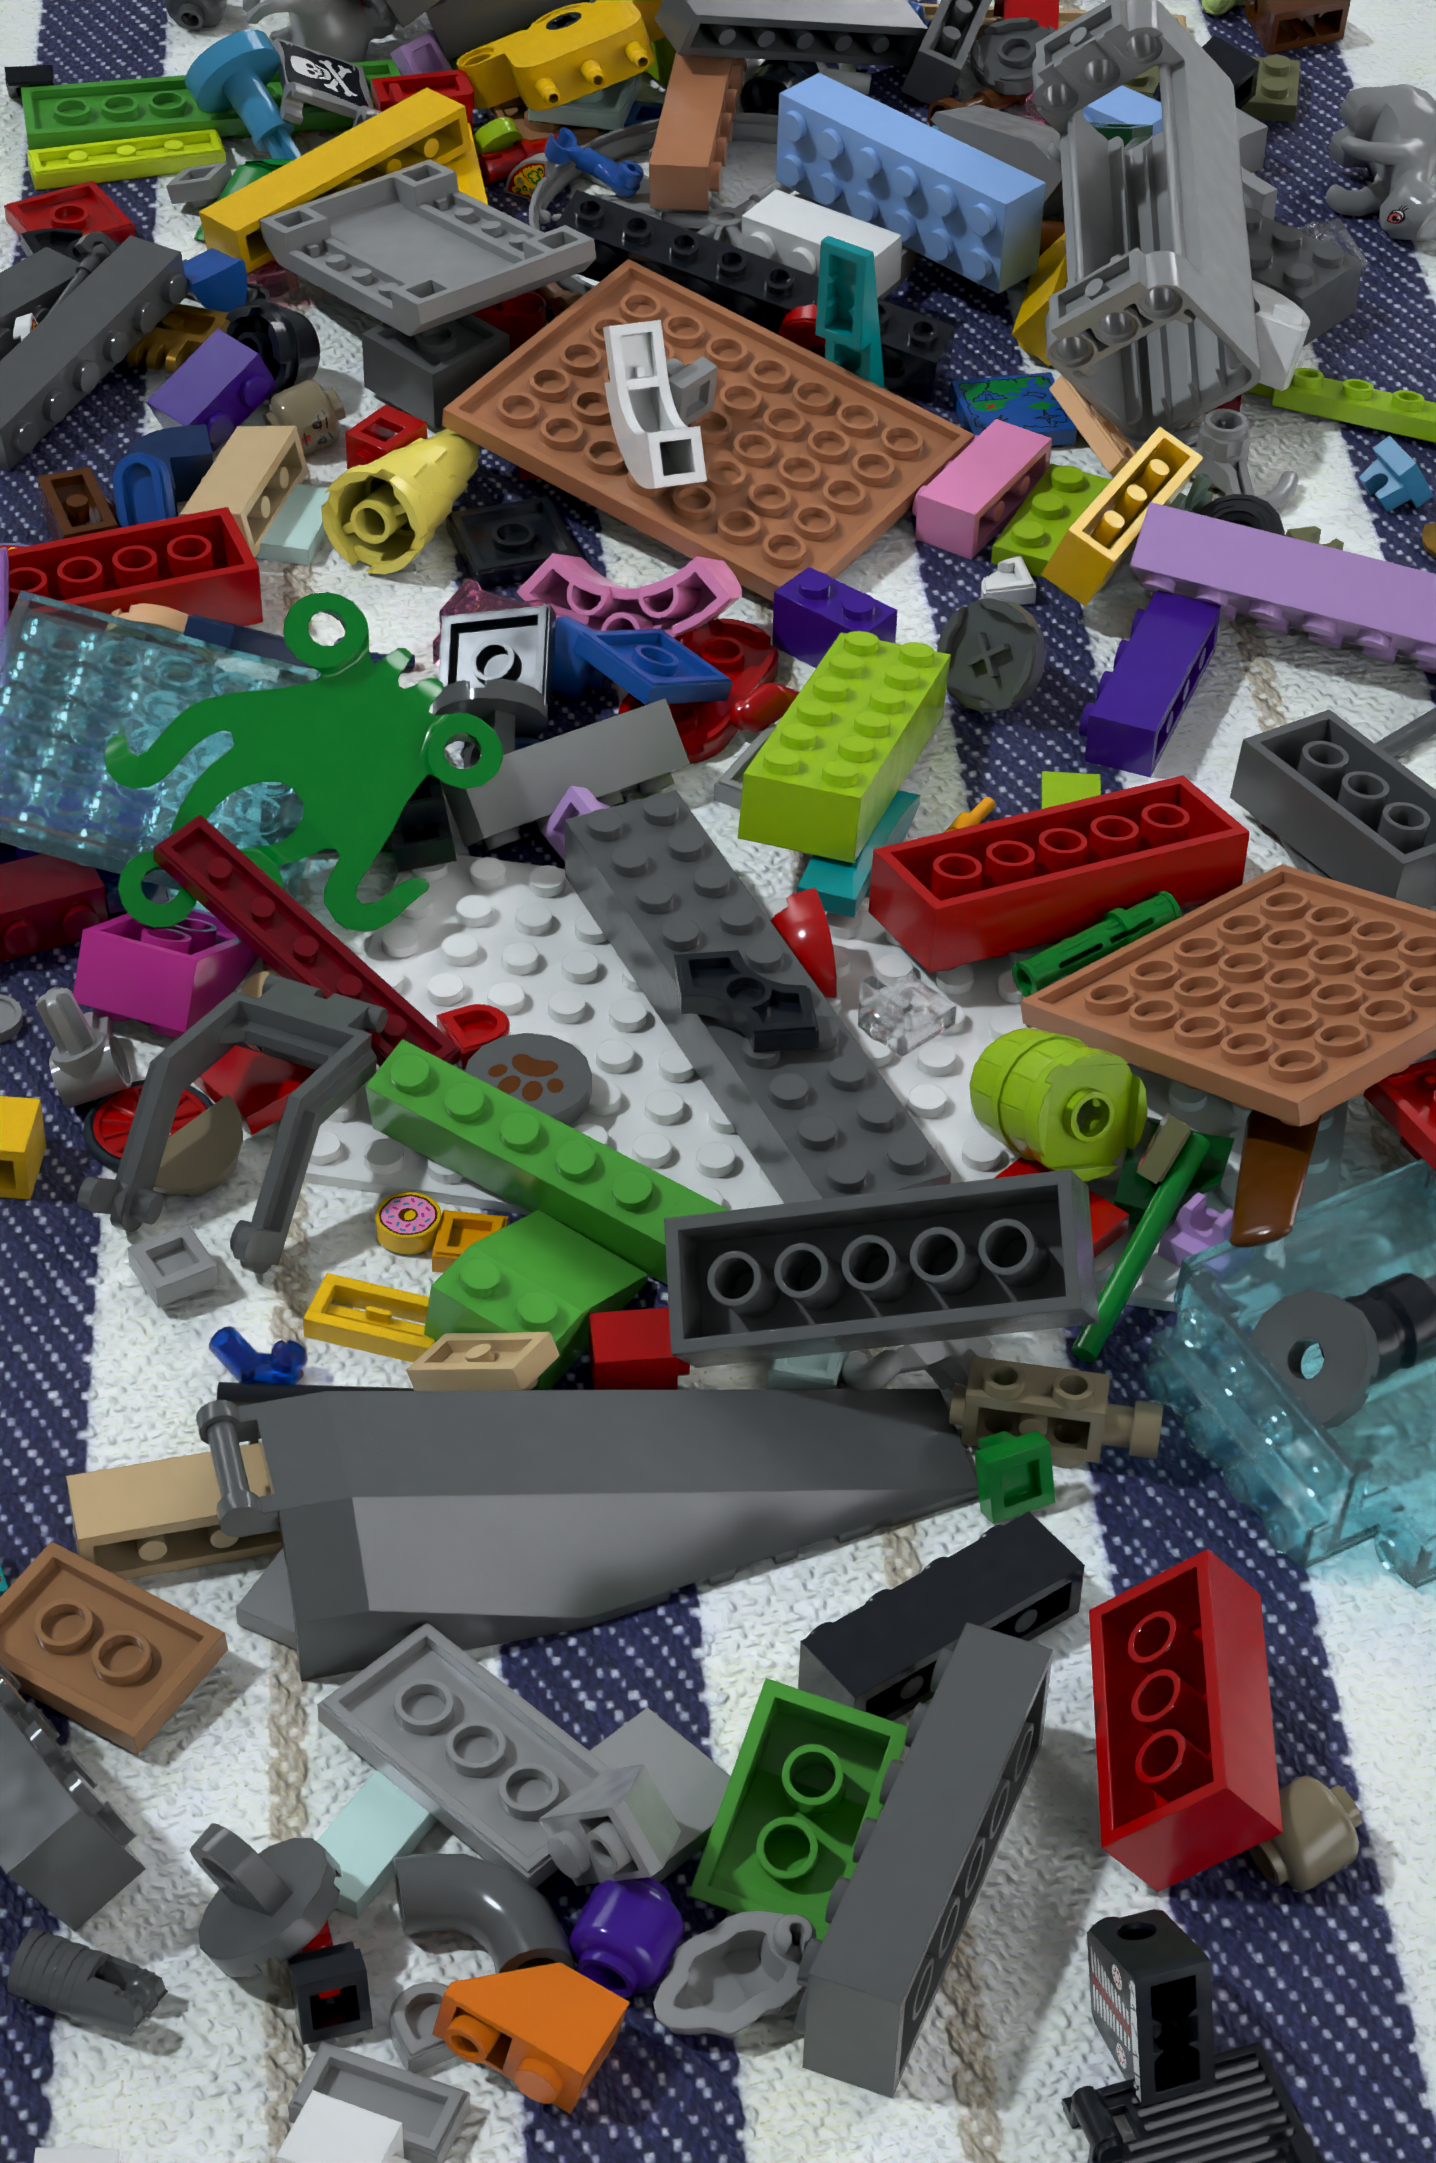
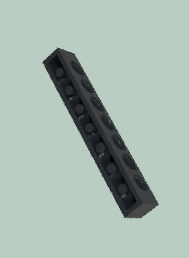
M576 190L556 223V228L566 225L594 239L596 259L585 271L577 274L597 282L602 281L626 260L630 259L775 334L778 333L786 314L799 306L817 305L819 280L817 276L580 190ZM877 298L884 387L931 403L950 367L956 327Z

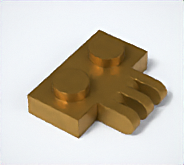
M177 304L127 354V364L140 367L146 358V367L148 369L160 370L165 362L166 372L174 373L217 329L227 334V328L231 321L225 319L228 313Z

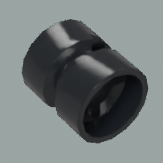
M765 59L742 88L740 104L743 112L778 115L779 93L820 73L816 62Z
M1401 1273L1372 1286L1361 1295L1348 1296L1343 1299L1365 1314L1376 1333L1380 1362L1376 1378L1371 1376L1369 1386L1388 1378L1399 1369H1409L1436 1357V1295L1420 1277L1412 1273ZM1319 1344V1347H1320L1322 1356H1323V1358H1324L1323 1349L1321 1348V1346H1320V1344Z

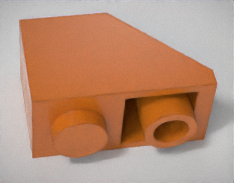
M558 1962L451 1982L443 1994L432 2034L443 2039L448 2048L463 2060L471 2063H483L511 2079L517 2088L530 2099L543 2104L552 2103L571 2114L616 2042L630 2002L563 1963Z

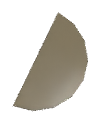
M229 1094L168 1138L153 1191L171 1196L188 1194V1198L198 1197L219 1187L236 1169L238 1156L243 1144L241 1113Z

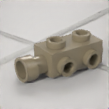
M972 1356L968 1384L954 1383L949 1424L963 1426L961 1444L977 1446L978 1450H980L979 1439L1002 1431H1007L1015 1437L1038 1431L1050 1442L1052 1464L1061 1468H1074L1084 1461L1099 1463L1102 1445L1128 1448L1129 1456L1157 1459L1164 1404L1136 1400L1135 1407L1107 1403L1111 1375Z

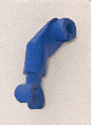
M565 127L560 129L556 140L550 134L545 146V156L549 161L558 165H567L570 161L576 164L575 168L598 179L618 196L630 197L635 195L640 189V182L644 175L640 165L628 160L618 164L589 147L584 149L578 146L575 135Z

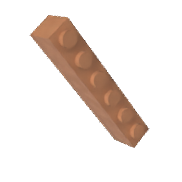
M676 52L649 162L650 208L709 211L712 192L721 191L722 167H726L728 143H731L733 119L737 117L738 95L742 94L743 72L747 70L748 58L678 55Z

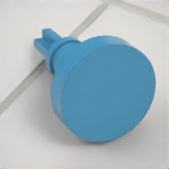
M251 29L236 32L217 41L198 56L187 71L185 86L200 109L206 112H220L234 108L252 136L251 140L257 150L269 151L273 159H296L302 156L290 137L294 130L293 124L281 119L280 108L265 87L278 71L280 55L263 31Z

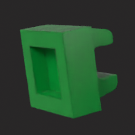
M1002 1431L978 1440L980 1450L974 1451L980 1512L993 1524L1056 1503L1050 1442L1038 1431L1015 1437L1007 1431Z

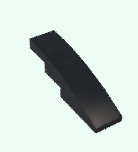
M429 774L415 790L404 806L390 834L397 872L457 861L440 780Z

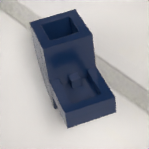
M206 424L172 427L154 431L138 439L127 452V455L137 452L149 454L165 463L171 477L177 517V502L189 501L202 478L213 464V453Z

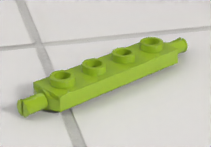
M1296 368L1290 386L1284 391L1258 382L1253 388L1244 392L1270 398L1273 406L1436 443V403L1424 400L1421 394L1413 391L1399 390L1390 393L1374 389L1371 383L1364 380L1347 379L1342 382L1324 378L1323 373L1315 369Z

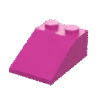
M166 901V902H161V903H157V904H166V903H168V901ZM193 908L185 920L175 926L165 928L143 925L127 913L83 929L73 995L78 1004L93 1007L94 1014L99 1018L107 1016L111 1021L117 1022L129 1021L133 1018L151 1023L150 1030L156 1034L180 1037L236 990L259 959V956L210 912Z

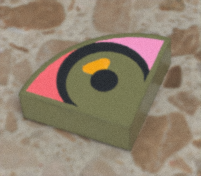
M1166 1112L1152 1136L1136 1172L1155 1184L1159 1181L1162 1183L1192 1132L1190 1130L1191 1127L1184 1121Z

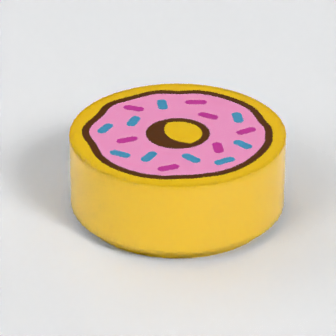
M401 1192L387 1197L378 1205L375 1212L376 1236L384 1248L398 1254H417L434 1246L441 1222V1209L434 1199L422 1193Z

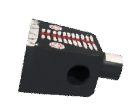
M1151 1909L1120 1918L1106 1917L1096 1922L1089 1929L1086 1937L1091 2012L1096 2027L1139 2105L1145 2107L1216 2087L1210 1959L1163 1910ZM1159 2026L1162 2032L1155 2039L1152 2027Z

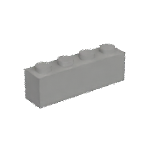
M665 698L503 755L498 774L482 787L460 789L445 784L441 780L440 783L464 847L485 841L486 847L490 851L522 839L518 828L536 822L541 832L570 786L588 788L598 802L613 807L624 802L621 791L639 786L643 796L675 784L671 773L690 765Z

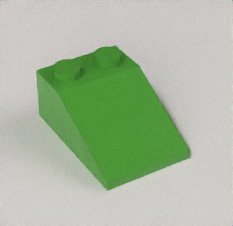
M537 1210L471 1244L431 1285L424 1335L434 1339L436 1342L446 1333L551 1332L560 1356L538 1377L537 1385L531 1389L550 1390L589 1347V1313L622 1311L647 1283L648 1274L549 1215Z
M765 1678L691 1886L689 1898L733 1914L764 1911L784 1915H802L809 1919L815 1927L816 1939L823 1941L830 1926L829 1923L825 1922V1915L831 1892L840 1876L851 1880L857 1863L853 1862V1851L860 1828L866 1817L878 1820L884 1805L879 1803V1797L888 1766L893 1759L904 1762L910 1749L905 1746L908 1726Z

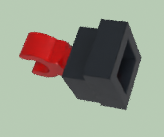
M327 1920L320 1932L298 1954L287 1959L292 2002L303 2045L373 2029L367 1970L360 1948L355 1949L353 1941L333 1945Z

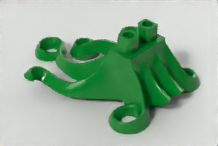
M329 592L312 593L298 599L290 607L284 620L283 635L286 646L297 659L320 672L319 678L312 683L235 692L206 698L190 705L174 718L156 741L139 755L131 753L124 734L115 735L108 742L104 762L107 773L118 784L130 789L148 788L163 780L204 739L223 730L231 732L234 746L210 764L194 782L178 808L172 827V834L198 815L203 816L207 820L217 805L229 795L244 787L262 782H281L292 788L303 803L300 823L294 832L282 842L269 846L249 847L239 850L284 889L282 876L277 866L299 861L323 849H335L339 854V859L324 888V904L335 922L346 930L356 932L375 931L396 919L411 903L427 892L430 886L426 879L413 878L401 882L376 903L361 904L357 898L358 884L392 833L408 800L429 774L437 777L445 784L460 789L484 786L499 772L503 760L502 742L495 731L477 716L468 713L433 716L429 712L430 706L442 692L444 684L437 678H428L405 689L399 686V676L411 659L412 654L406 648H397L380 661L373 663L369 651L368 622L360 608L353 601L339 594ZM320 612L333 616L340 621L344 628V637L333 646H322L315 642L309 634L308 624L311 618ZM466 740L478 747L480 759L476 765L469 769H457L450 765L445 758L444 749L453 742ZM153 851L136 855L128 861L120 874L118 891L124 909L139 923L154 928L175 926L185 920L196 906L197 900L180 884L178 894L170 902L155 904L148 900L142 892L141 883L146 875L155 870L163 869L153 861Z

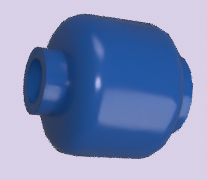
M562 616L556 618L553 691L568 699L575 700L583 696L589 688L599 691L605 683L607 676L573 652L579 633L597 630L571 617Z

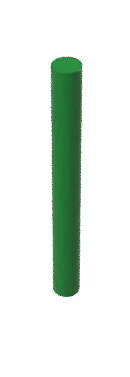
M1191 1132L1162 1183L1157 1188L1097 1300L1099 1324L1084 1325L1071 1348L1072 1353L1079 1359L1094 1363L1211 1146L1209 1140L1203 1135Z

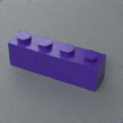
M1156 590L1147 609L1137 610L1131 627L1130 640L1122 639L1117 648L1113 672L1104 671L1098 686L1096 703L1088 702L1084 708L1079 726V735L1087 738L1084 761L1151 778L1216 650L1221 605Z

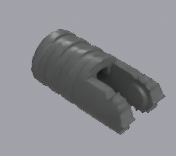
M40 1928L32 1929L22 1940L10 1967L7 1986L9 1995L25 1999L37 2006L49 2008L53 2012L70 2016L72 2019L106 2031H113L115 2034H121L124 2037L126 2035L131 2037L145 2019L143 2014L146 2011L151 2013L168 1992L162 1977L157 1976L155 1972H150L146 1968L142 1969L136 1964L111 1956L105 1952L93 1950L86 1945L74 1943L70 1939L50 1934V1932Z

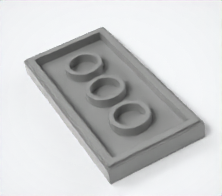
M428 1622L317 1704L318 1721L488 1862L512 1869L534 1888L538 1887L559 1869L550 1855L548 1849L550 1839L542 1827L539 1818L606 1770H611L608 1765Z

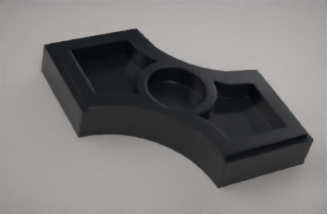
M739 950L674 955V977L681 1014L706 1015L731 1024L746 1036L754 1053L818 1048L819 1028L810 988H807V985L782 984L762 977L745 964Z

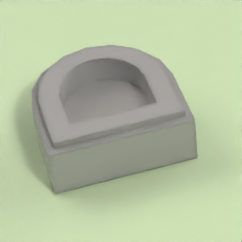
M425 1982L412 1985L402 1991L392 2003L389 2015L390 2036L393 2046L407 2071L418 2073L457 2057L448 2048L443 2039L432 2034L443 1994L449 1987L445 1984Z

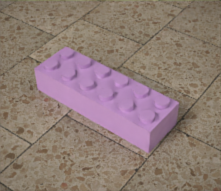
M1149 502L1130 567L1142 582L1141 585L1147 591H1151V599L1156 590L1218 604L1221 605L1219 619L1233 621L1236 614L1257 619L1255 623L1257 627L1273 633L1287 634L1289 627L1310 632L1308 639L1320 645L1340 648L1342 641L1364 646L1362 653L1366 656L1386 662H1394L1396 655L1418 660L1416 664L1418 669L1436 675V574Z

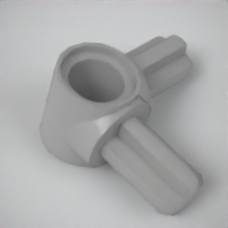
M51 988L46 994L37 999V1010L56 1045L49 1058L51 1075L59 1096L68 1108H74L131 1087L132 1076L122 1046L113 1035V1024L109 1017L97 1018L93 1011L83 1014L72 991L68 988Z

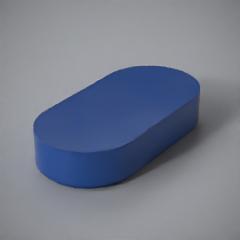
M139 452L129 454L121 459L114 470L112 481L119 528L177 517L171 477L165 463L155 456Z

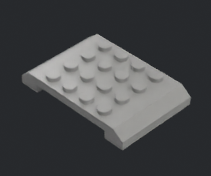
M431 159L259 220L262 238L280 266L408 336L416 335L583 272L596 259L593 238L566 225L545 233L460 192L456 172Z

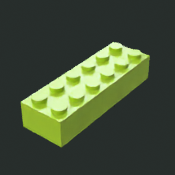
M841 632L744 772L738 839L855 863L943 718L951 654L936 652L931 646L924 643L909 642L901 645L881 641L876 635L869 632Z

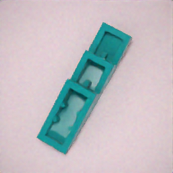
M898 790L855 863L813 855L797 886V893L816 887L825 912L855 918L864 897H870L873 849L904 841L920 805L921 795Z

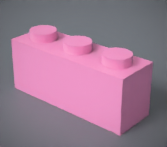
M995 419L980 435H975L970 445L954 460H949L938 476L927 486L924 485L919 489L912 507L913 515L916 516L915 539L972 560L1010 522L1050 466L1052 438Z

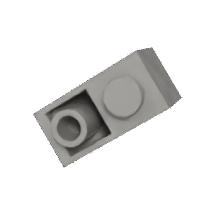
M644 1764L606 1770L539 1818L542 1827L550 1839L548 1849L554 1863L566 1876L572 1878L576 1886L597 1884L606 1880L621 1881L652 1877L663 1869L681 1833L677 1822Z

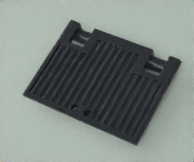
M1260 2041L1215 2054L1216 2087L1141 2107L1128 2083L1122 2081L1098 2089H1094L1093 2086H1083L1077 2089L1071 2097L1064 2098L1061 2102L1071 2128L1074 2129L1081 2126L1089 2142L1088 2163H1323ZM1124 2114L1136 2140L1123 2143V2138L1113 2117Z

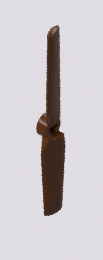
M1253 1109L1251 1110L1245 1125L1229 1239L1231 1245L1240 1248L1263 1246L1284 1238L1292 1231L1322 1115L1315 1122L1299 1127L1284 1124L1278 1118Z

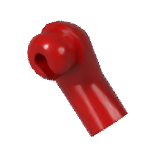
M765 683L756 688L746 699L738 700L733 704L730 713L731 721L740 731H763L771 723H775L784 716L800 691L776 683Z

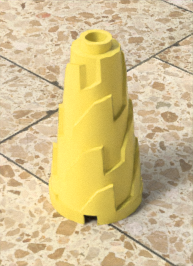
M447 428L427 439L419 438L406 447L393 450L369 464L358 465L345 471L326 490L325 494L330 491L329 498L321 506L323 526L335 550L352 566L358 561L370 565L371 567L365 571L367 573L384 575L397 572L406 567L431 541L434 536L432 532L450 514L452 504L467 489L469 485L467 481L478 468V460L481 453L478 444Z

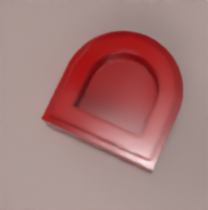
M472 1004L436 1015L437 1028L461 1049L458 1064L462 1070L466 1069L468 1060L483 1045L500 1037L510 1035L508 1017L504 1012L490 1005Z

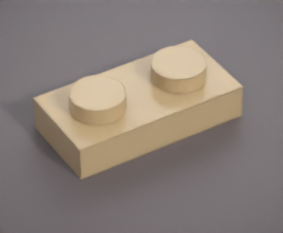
M551 1332L446 1333L408 1367L406 1372L414 1391L531 1390L537 1385L538 1377L560 1355Z

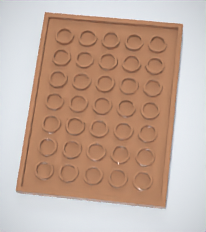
M630 259L626 260L443 408L442 426L692 559L698 556L725 561L736 576L739 584L773 602L774 591L808 567L836 579L913 507V502L919 489L924 485L927 486L938 476L949 460H954L970 445L975 434ZM661 320L666 361L670 358H675L685 366H688L703 356L718 366L713 409L687 425L688 427L700 426L707 477L706 482L646 489L640 486L632 477L620 452L608 408L604 383L610 382L603 327Z

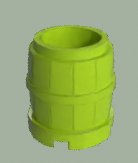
M1023 1028L1014 1030L992 1042L984 1049L975 1063L969 1084L974 1115L986 1132L1018 1156L1027 1160H1037L1050 1171L1071 1169L1082 1181L1086 1182L1109 1175L1119 1167L1112 1162L1121 1155L1125 1147L1134 1150L1141 1139L1148 1114L1146 1088L1141 1078L1132 1074L1127 1065L1129 1063L1123 1058L1106 1050L1090 1048L1075 1037L1039 1029Z

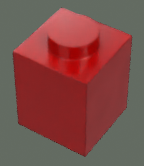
M669 1307L589 1313V1366L593 1390H678V1376L690 1374V1364L671 1355Z

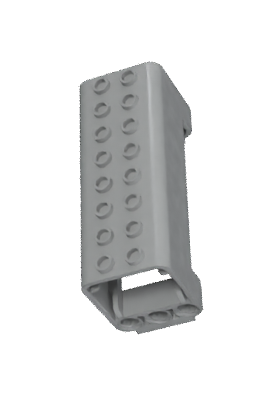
M1106 0L1035 43L1036 58L1032 63L1034 103L1038 113L1059 133L1068 277L1066 288L1049 297L1050 310L1045 317L1047 359L1050 364L1112 424L1118 427L1124 436L1132 441L1146 442L1159 426L1169 433L1250 390L1260 380L1261 371L1234 85L1226 73L1158 0ZM1157 65L1159 69L1163 131L1132 149L1124 150L1123 140L1116 136L1108 141L1084 118L1083 108Z

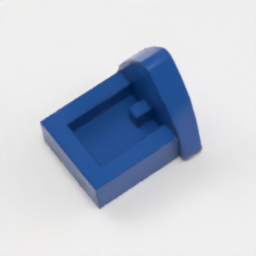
M211 248L183 262L185 277L188 283V294L193 296L205 309L229 313L233 309L245 305L247 273L243 260L232 258Z

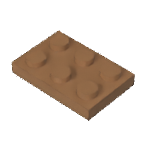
M52 1541L0 1597V1660L22 1685V1688L19 1690L137 1755L228 1651L225 1632Z

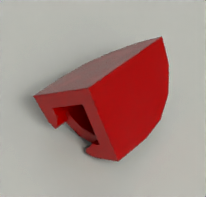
M816 887L794 893L786 898L788 907L775 914L771 919V923L824 997L837 998V976L831 933Z

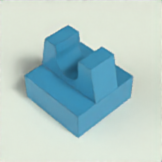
M1388 436L1372 448L1377 459L1359 478L1370 495L1375 493L1379 503L1386 512L1407 501H1410L1417 509L1434 496L1417 463L1391 436Z

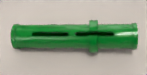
M1160 891L1154 894L1153 897L1127 910L1117 907L1105 913L1100 923L1072 937L1066 938L1028 959L1014 963L1012 966L1013 980L1021 994L1028 997L1182 917L1180 907L1175 898L1167 891Z

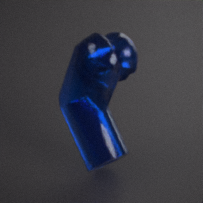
M231 1326L218 1330L209 1343V1350L239 1383L296 1384L304 1376L302 1368L308 1361L307 1352L304 1347L292 1340L287 1341V1343L283 1340L277 1341L271 1348V1354L257 1352L236 1328Z

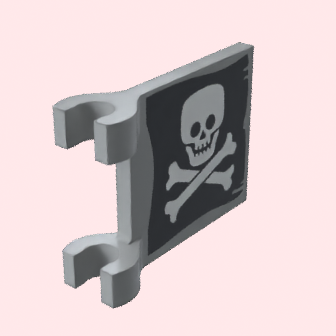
M275 38L273 46L280 55V64L277 68L283 90L280 109L281 119L301 125L304 102L352 118V128L382 112L373 108L363 67Z

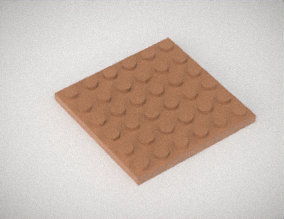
M1281 864L1021 1000L1023 1024L1039 1030L1075 1037L1088 1047L1106 1050L1118 1055L1126 1062L1138 1066L1145 1072L1160 1074L1184 1083L1190 1089L1203 1090L1232 1101L1236 1106L1251 1108L1278 1118L1284 1124L1301 1127L1302 1125L1315 1122L1320 1115L1344 1101L1362 1095L1365 1089L1393 1073L1404 1071L1412 1062L1436 1049V912Z

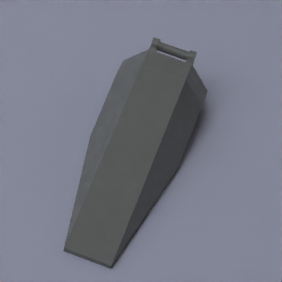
M856 1389L323 1391L243 1406H236L233 1402L227 1400H215L202 1406L196 1414L199 1435L203 1442L209 1444L221 1499L217 1503L216 1511L222 1532L232 1537H245L281 1531L293 1608L298 1671L301 1681L364 1670L426 1622L463 1651L587 1628L669 1601L671 1590L707 1579L711 1586L734 1579L735 1570L771 1557L775 1564L778 1565L796 1559L801 1547L836 1536L841 1544L871 1534L878 1528L893 1527L979 1498L977 1478L964 1446L961 1444V1439L955 1425L949 1424L950 1412L940 1389H873L869 1391H859ZM248 1441V1445L260 1444L272 1495L258 1497L250 1491L240 1450V1442Z

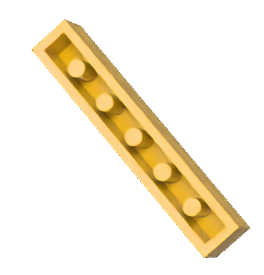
M425 88L199 211L207 250L214 248L232 258L243 260L246 266V273L248 274L275 259L262 238L259 220L429 159L444 165L472 149L465 106L436 91Z

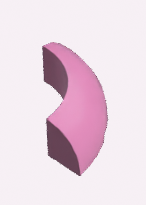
M553 553L516 591L530 607L551 605L556 612V618L568 616L597 631L662 629L672 637L685 634L710 622L742 597V588L725 561L698 556L681 570L661 581L640 586V588H626L603 577L581 557Z

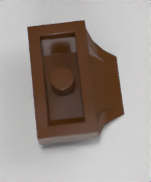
M90 466L37 476L39 497L47 527L54 541L119 528L116 503L102 493Z

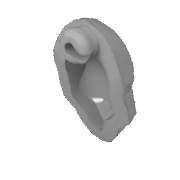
M753 1911L741 1912L727 1917L715 1928L692 1937L676 1948L673 1969L661 1983L654 1999L653 2005L659 2024L674 2034L695 2035L709 2033L727 2038L747 2028L761 2016L779 2013L789 2005L804 1987L797 1984V1976L806 1946L811 1938H816L817 1936L815 1927L809 1919L802 1915Z

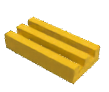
M326 1273L303 1317L304 1337L414 1363L435 1343V1340L424 1335V1325L394 1319L392 1316L425 1324L429 1297ZM331 1302L338 1303V1304H342V1305H346V1306H351V1307H355V1308H359V1309H364V1310H366V1312H365V1311H361V1310H357V1309H352V1308L340 1306V1305H336V1304H331Z

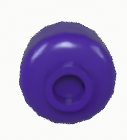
M649 1877L621 1881L606 1880L594 1888L571 1933L569 1945L573 1959L577 1963L576 1969L578 1973L618 1996L628 1998L633 1993H645L660 1984L683 1937L685 1926L680 1911L671 1901L669 1891L656 1880Z

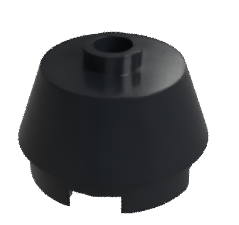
M264 299L253 300L228 313L225 319L231 321L227 328V334L259 353L278 385L262 404L269 405V400L274 394L303 381L313 379L319 366L320 344L312 323L304 315Z

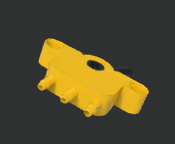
M586 0L581 3L567 5L543 15L533 22L528 30H520L465 53L457 60V67L466 72L474 90V108L488 109L521 96L529 109L533 111L549 110L645 71L656 60L651 43L666 37L654 20L663 0Z

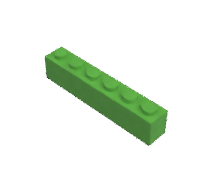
M403 1039L365 1086L373 1129L531 1213L537 1210L542 1211L667 1284L664 1218L729 1211V1209Z

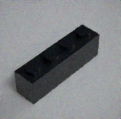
M1030 1512L1021 1515L1004 1526L996 1525L983 1533L976 1542L955 1554L933 1560L918 1575L893 1589H883L875 1593L860 1608L835 1622L822 1623L812 1630L807 1638L800 1641L798 1689L894 1721L915 1709L919 1702L925 1703L933 1698L935 1692L931 1691L930 1687L939 1654L944 1647L955 1650L967 1622L1031 1641L1077 1614L1080 1608L1085 1565Z

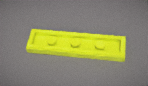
M207 129L27 151V159L35 190L75 186L90 181L101 183L177 174L188 167L226 162V154L218 131Z

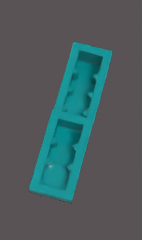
M827 236L821 240L815 335L826 339L825 359L884 388L874 252Z

